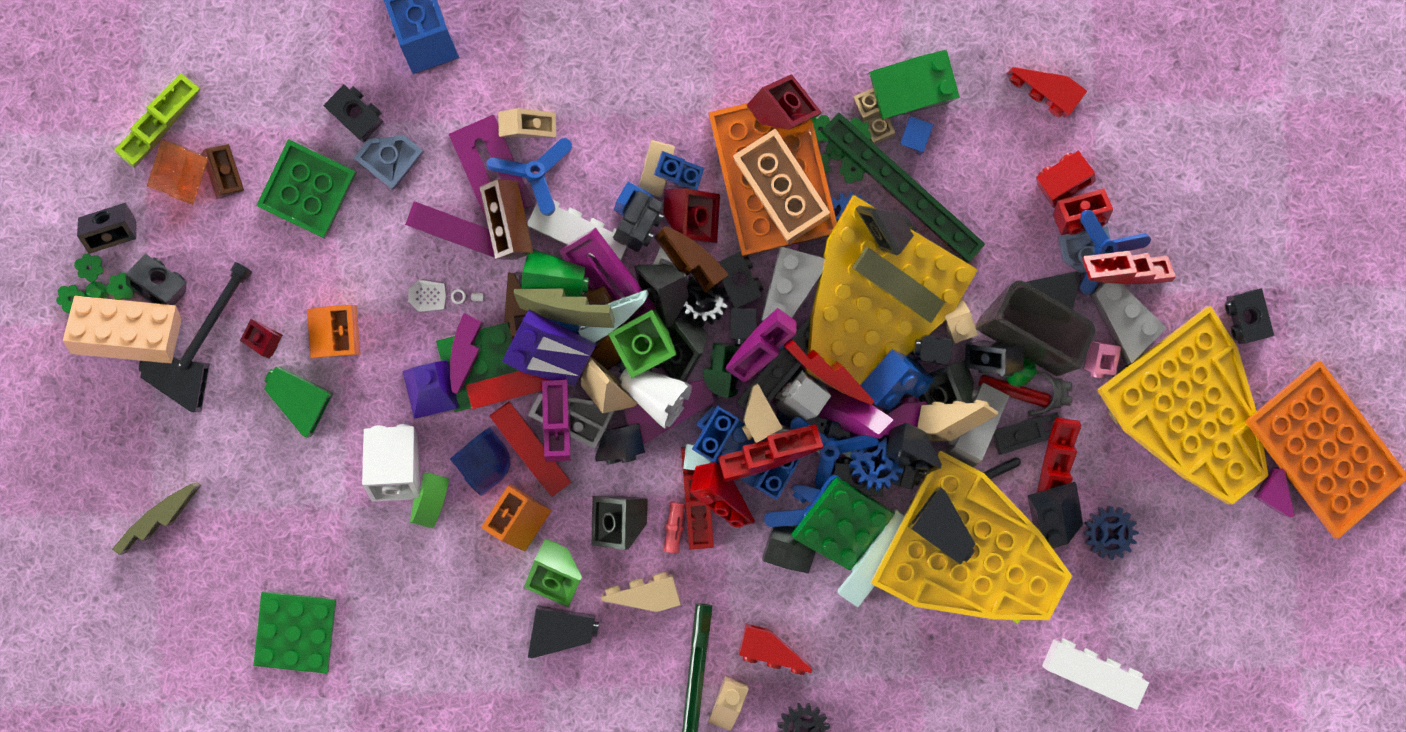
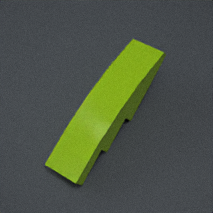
M180 73L146 107L147 112L130 128L131 133L114 149L115 153L135 168L158 144L200 92V88Z

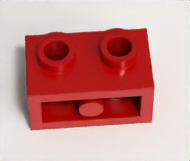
M1078 150L1073 154L1068 153L1064 155L1056 165L1052 167L1047 166L1038 173L1036 181L1048 202L1055 208L1057 201L1070 198L1095 183L1096 177L1095 172Z
M1105 188L1057 201L1053 217L1061 236L1066 234L1076 235L1085 229L1080 220L1081 214L1085 210L1093 211L1102 227L1108 223L1113 207Z

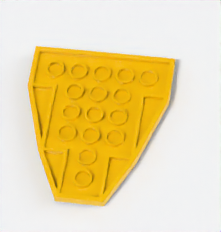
M853 195L827 239L823 257L825 258L823 272L818 280L810 318L808 354L815 350L829 366L838 361L861 385L892 349L907 356L914 349L916 339L920 340L922 336L930 335L946 320L945 315L956 309L978 269L913 230L911 232L914 236L899 255L882 251L855 209L859 205L870 208L875 207ZM865 247L873 250L945 302L932 323L926 321L891 295L882 291L852 268ZM809 369L806 370V372H807L808 374H810V375L814 376L815 378H817V379L821 380L822 382H824L822 379H820L817 375H815V374H814L813 372H811Z
M1211 306L1205 307L1097 389L1124 432L1183 479L1224 503L1234 504L1269 476L1264 446L1245 423L1256 412V407L1238 347Z
M939 450L937 455L942 463L941 468L926 474L870 583L919 608L998 620H1050L1072 578L1071 573L1039 529L984 473ZM937 486L946 491L975 542L973 547L975 551L967 562L957 563L908 527Z

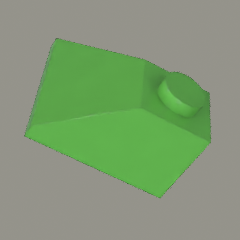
M651 310L608 333L631 378L677 355L669 332L657 310Z
M545 538L523 588L569 607L582 576L568 548Z

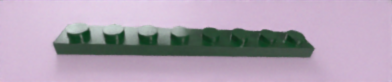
M838 112L821 131L964 261L969 263L985 245L980 238L842 114Z

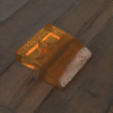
M162 139L147 187L167 193L172 198L193 205L209 157Z

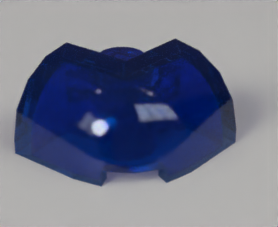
M491 427L476 436L450 458L452 463L465 477L464 480L481 496L503 480L508 474L511 464L510 453Z

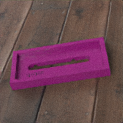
M494 114L449 133V137L485 218L486 214L480 187L490 183L491 180L475 146L476 140L482 139L485 142L491 158L514 161L505 138L499 137V125ZM498 172L501 180L518 181L524 209L534 206L522 177Z
M596 228L567 244L559 251L566 261L585 267V277L589 278L588 290L605 286L613 301L621 298L600 269L597 270L596 264L589 256V253H591L625 297L643 291ZM649 297L626 320V323L656 308Z

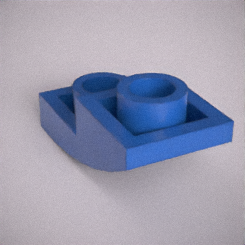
M661 151L654 175L686 189L698 190L705 168Z
M793 484L791 487L795 491L792 496L803 504L806 501L812 504L821 491L819 488L802 484Z

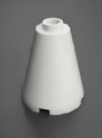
M625 369L620 377L621 387L664 428L666 426L670 427L684 409L682 406L684 398L688 400L692 391V386L686 382L648 370L631 378L627 369Z

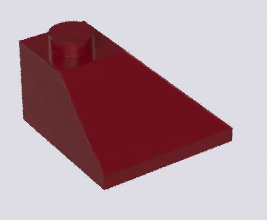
M792 74L762 87L746 105L761 125L789 130L822 113Z
M686 188L665 189L663 214L673 230L682 233L694 241L717 243L720 194Z

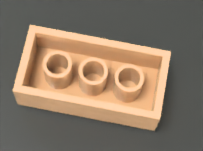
M776 128L733 155L735 163L788 244L831 217L830 211Z
M74 296L63 342L70 354L172 363L182 319L175 305Z

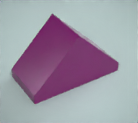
M1273 467L1268 473L1269 476L1264 479L1255 493L1254 498L1282 516L1294 517L1295 514L1286 473L1283 468Z

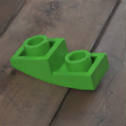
M432 473L423 474L419 498H415L413 501L410 523L434 528L444 503L449 478Z

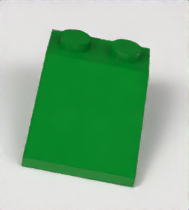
M947 49L869 72L882 120L945 105L960 98Z

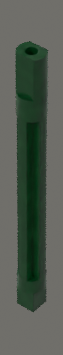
M695 604L682 732H698L713 606L711 604Z

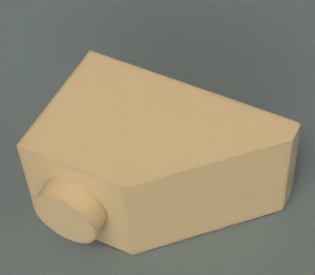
M519 108L498 112L499 137H556V113Z
M961 298L956 309L944 315L946 320L943 324L948 338L953 343L978 335L971 313L963 298Z
M757 383L752 385L743 417L745 425L741 427L748 440L753 438L756 443L782 429L781 424Z
M724 676L708 723L731 731L746 698L748 684Z

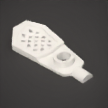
M419 280L408 289V302L418 312L444 309L446 301L444 283ZM456 289L451 293V300L455 304H462L466 300V294L463 290ZM456 292L463 294V299L459 302L454 299ZM472 293L471 300L483 301V293Z

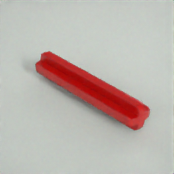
M982 375L979 379L978 387L985 383L1009 395L1011 398L1041 407H1047L1050 403L1051 395L1024 386L1015 387L1007 381L987 375Z

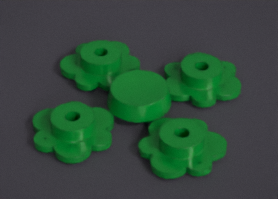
M821 115L819 118H813L817 142L819 143L821 140L828 142L826 154H821L825 174L830 171L828 165L830 159H842V167L839 169V173L844 175L845 182L851 184L855 180L862 181L864 178L863 174L866 172L818 130L820 127L823 129L830 122L829 117ZM853 118L850 123L870 140L869 124L867 122L862 123L858 118Z
M88 253L83 254L82 259L75 261L74 267L78 270L77 275L79 278H86L91 283L87 285L85 293L78 290L76 285H70L69 287L61 286L58 289L59 297H57L56 302L62 305L64 312L70 313L74 296L106 299L108 294L114 295L115 300L131 299L134 296V291L126 285V273L123 272L118 276H111L110 283L106 287L103 283L96 281L98 275L104 271L101 266V257L97 255L91 256Z

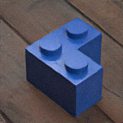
M892 349L860 386L875 401L874 403L877 406L890 411L892 407L899 403L900 398L905 393L919 398L929 389L934 379L918 361Z

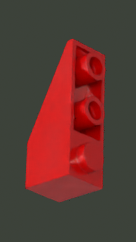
M1012 67L1006 73L1007 75L1012 74L1009 81L1016 87L1021 88L1025 82L1033 87L1029 96L1036 102L1041 103L1044 97L1048 99L1046 104L1050 106L1048 110L1059 118L1061 116L1064 118L1069 116L1087 93L1086 89L1065 75Z
M716 462L695 467L690 493L733 527L741 528L755 523L735 482H724L721 468Z
M745 624L739 648V656H743L742 660L750 663H757V660L767 662L766 666L774 669H781V666L791 668L790 671L799 675H805V672L812 673L811 666L770 629Z

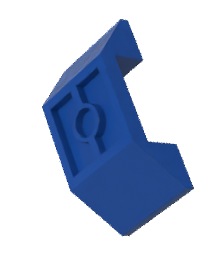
M384 0L399 45L413 75L459 59L452 35L448 31L438 0Z
M717 406L692 450L711 463L716 462L719 465L718 456L742 451L743 446L756 442L753 438L748 440L741 428L745 424L739 421V418ZM802 458L764 472L740 478V480L778 500Z

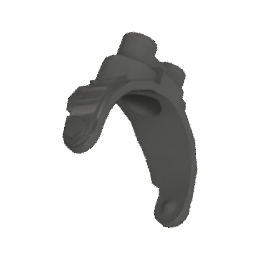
M1037 370V374L1047 377L1052 383L1054 397L1046 409L1041 411L1031 410L1028 411V414L1036 416L1047 413L1054 408H1062L1063 405L1071 406L1072 396H1068V391H1072V382L1063 381L1062 378H1055L1048 373Z

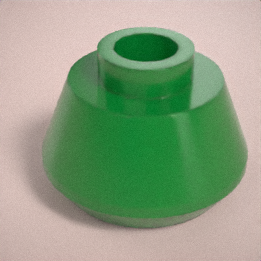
M1024 358V370L1014 372L1013 376L1006 377L1008 383L1015 387L1027 385L1037 375L1036 365L1029 359Z

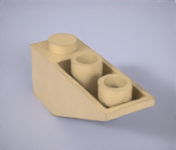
M975 400L974 403L968 404L961 401H954L953 404L933 402L932 405L921 406L917 428L925 431L931 442L952 441L998 415V411L990 407L988 402Z
M666 571L652 575L653 580H649L647 584H644L643 578L629 582L630 589L620 591L619 585H615L605 589L606 595L605 593L601 595V600L605 602L654 612L681 605L673 574L667 575Z

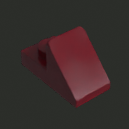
M250 319L240 341L261 356L270 359L277 349L283 334Z

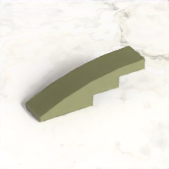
M865 247L852 267L882 291L888 293L930 323H932L945 303L927 288L868 247Z
M514 289V296L518 306L525 311L530 309L545 318L567 324L614 328L615 318L611 305H589L587 297H566L564 289Z
M198 482L192 483L171 494L151 508L127 530L112 550L119 555L125 554L138 538L142 541L150 539L160 524L165 527L172 525L201 484Z

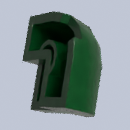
M713 342L710 367L703 368V379L707 387L714 394L725 398L738 394V389H735L738 378L728 372L726 366L741 347V344Z

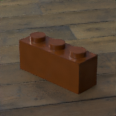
M497 179L481 186L480 191L495 259L516 260L533 253L518 181Z

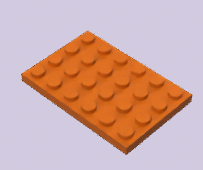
M748 103L709 112L742 256L745 257L830 236L837 221L812 119L789 130L761 125L746 106ZM775 128L830 211L831 216L790 244L782 236L733 158V155Z
M1322 361L1313 363L1245 421L1277 465L1284 469L1287 478L1333 538L1339 539L1406 481L1405 470Z

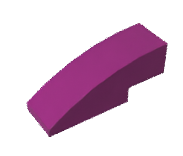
M777 308L745 340L727 364L726 370L744 383L776 358L779 355V348L796 335V321Z
M463 313L457 327L450 359L452 392L456 394L461 392L482 351L474 343L484 322L466 313Z
M568 380L542 381L546 462L571 461Z
M832 388L828 390L831 397L819 413L822 419L839 422L844 431L879 439L895 424L891 417L873 405Z

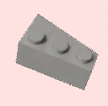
M781 247L760 321H764L777 308L792 318L822 274L825 258Z
M1101 282L1090 294L1114 343L1121 346L1120 354L1124 363H1133L1166 329L1123 284Z
M800 366L787 386H783L775 395L777 400L773 406L790 419L801 417L807 420L818 416L831 395L822 382L808 374Z
M982 383L977 389L973 388L971 403H974L975 400L988 402L990 407L998 411V415L960 437L949 441L944 453L971 467L981 462L1010 396L985 383Z
M539 393L528 416L543 423L542 393ZM569 397L571 438L596 449L615 411L602 413L592 400Z

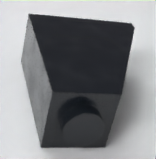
M1076 271L1014 284L1013 288H1009L1007 292L1006 302H1009L1008 308L1062 321H1070L1081 272Z
M173 357L172 363L139 362L141 379L188 411H202L210 363L192 360L188 368L182 370L178 367L181 358Z
M937 486L908 527L957 563L967 562L975 551L973 549L975 542L946 491Z
M537 606L528 658H536L591 643L592 636L597 637L599 622L595 621L596 615Z

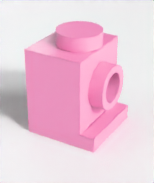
M1087 340L1086 345H1089L1084 370L1090 371V376L1105 378L1106 375L1116 376L1121 346L1109 342Z

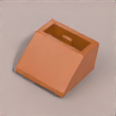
M357 305L307 309L310 358L361 355Z
M509 484L481 528L502 542L525 552L552 509L513 484Z

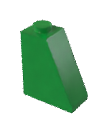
M533 249V253L527 255L522 272L521 289H564L566 297H582L583 292H588L589 278L585 277V267Z
M275 367L274 370L270 369L264 380L267 383L264 390L302 436L306 438L312 437L333 392L282 367Z

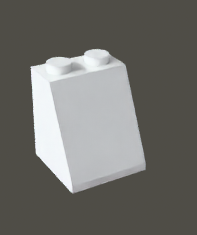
M399 424L396 427L386 428L385 426L377 425L370 429H364L362 485L372 502L419 498L418 436L414 426Z

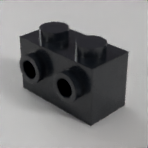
M987 340L966 343L965 368L978 370V373H998V376L1002 377L1013 376L1014 372L1024 370V346Z

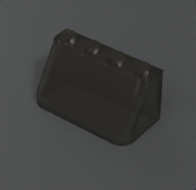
M1015 281L1009 284L980 316L976 324L977 331L996 342L1023 345L1024 358L1055 376L1080 369L1095 335V327L1089 319L1024 281Z

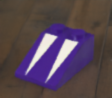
M529 309L502 362L526 374L549 380H568L569 385L575 386L597 344Z

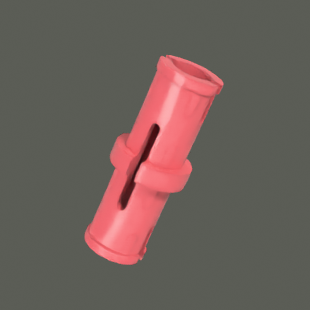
M670 502L668 522L665 523L664 527L666 529V537L663 551L679 553L681 532L684 531V526H682L686 505L684 503Z

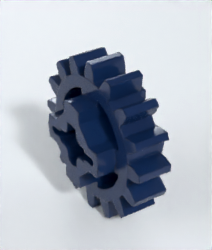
M1107 506L1106 512L1103 508L1099 507L1097 508L1098 515L1089 514L1093 520L1091 522H1084L1089 529L1083 531V534L1089 536L1084 542L1087 545H1093L1090 549L1091 552L1096 553L1099 551L1098 556L1104 558L1107 554L1110 560H1114L1115 554L1123 558L1124 550L1132 552L1129 545L1130 543L1137 544V541L1132 538L1133 535H1137L1139 532L1132 529L1137 523L1133 520L1129 521L1130 513L1126 512L1122 515V508L1117 507L1114 512L1113 506ZM1106 517H1117L1112 522L1104 520ZM1096 527H1098V537H1097V538H1096V536H1095ZM1109 528L1113 529L1114 537H1109V532L1107 531ZM1110 544L1117 545V547L1112 549L1104 548L1105 546L1108 547Z

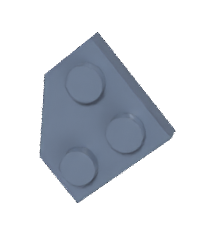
M404 135L370 138L354 156V159L394 190L424 151Z
M1108 226L1102 227L1110 239ZM1083 231L1076 235L1059 236L1058 241L1062 261L1084 275L1086 269L1082 261L1083 256L1095 254V244L1087 231Z

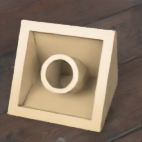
M590 356L582 371L581 387L600 411L608 413L635 407L638 403L621 387V382Z

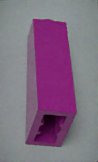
M413 202L405 225L495 258L488 228L421 203Z
M704 379L688 383L692 386L690 397L688 400L684 398L682 404L684 407L683 411L670 427L666 426V428L660 426L639 404L635 407L624 409L628 425L639 423L643 444L713 404V397L718 395L714 394L707 387Z

